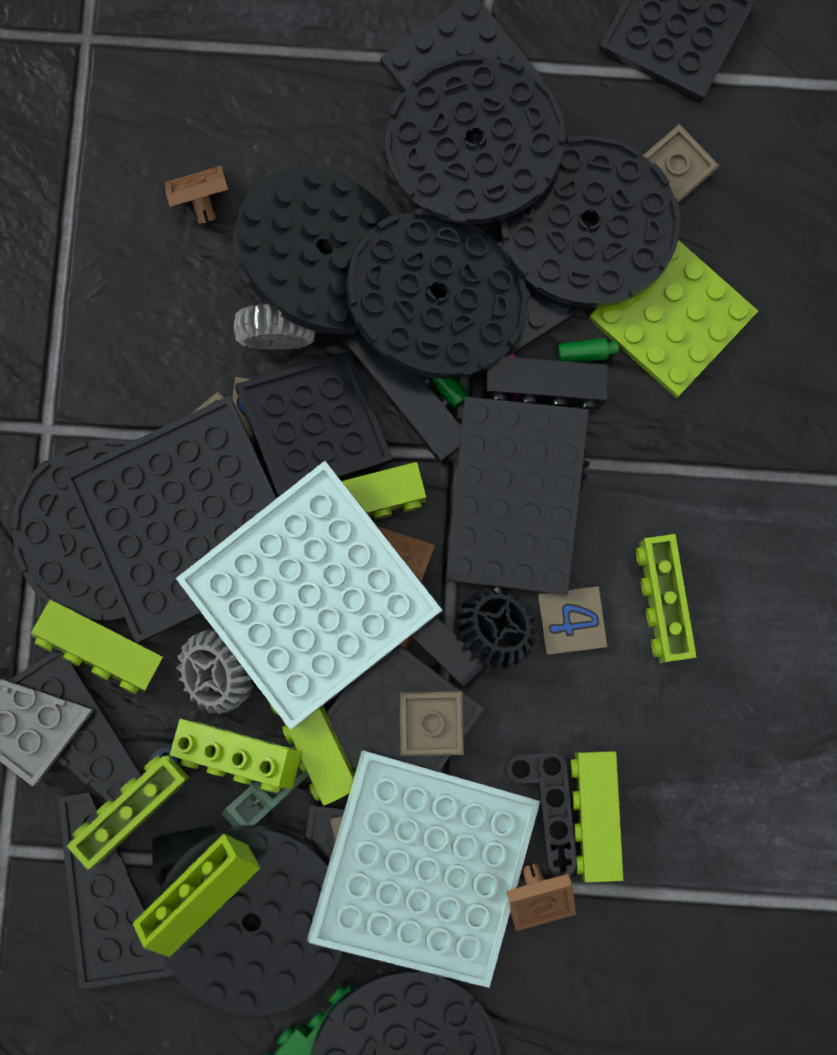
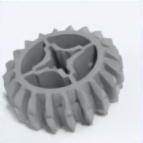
M270 303L258 304L257 306L249 305L247 308L240 309L235 314L234 333L236 341L243 346L257 348L258 350L281 351L294 348L300 349L314 342L315 331L303 328L281 317L282 312Z
M205 630L195 634L188 639V642L181 646L183 652L177 656L181 663L176 668L182 673V676L178 680L184 682L185 689L183 692H189L191 695L190 702H197L198 709H206L208 713H226L240 707L250 697L249 692L254 688L253 683L250 681L252 678L215 630Z

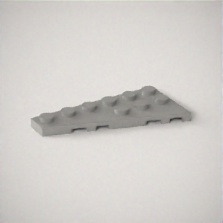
M0 678V762L32 787L37 786L94 709Z

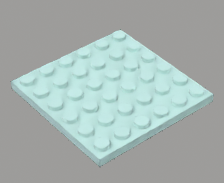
M326 461L322 462L176 578L290 730L299 725L443 611Z
M362 750L307 941L312 944L490 988L510 914L506 891L517 888L540 801Z

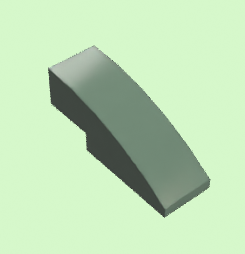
M298 765L293 788H280L279 793L261 789L262 783L255 781L222 812V815L233 828L240 825H256L309 774L307 771L303 773Z

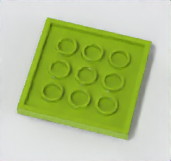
M678 240L674 254L665 271L648 289L625 302L598 307L590 315L589 320L613 342L617 341L618 346L677 399L756 315L758 310Z

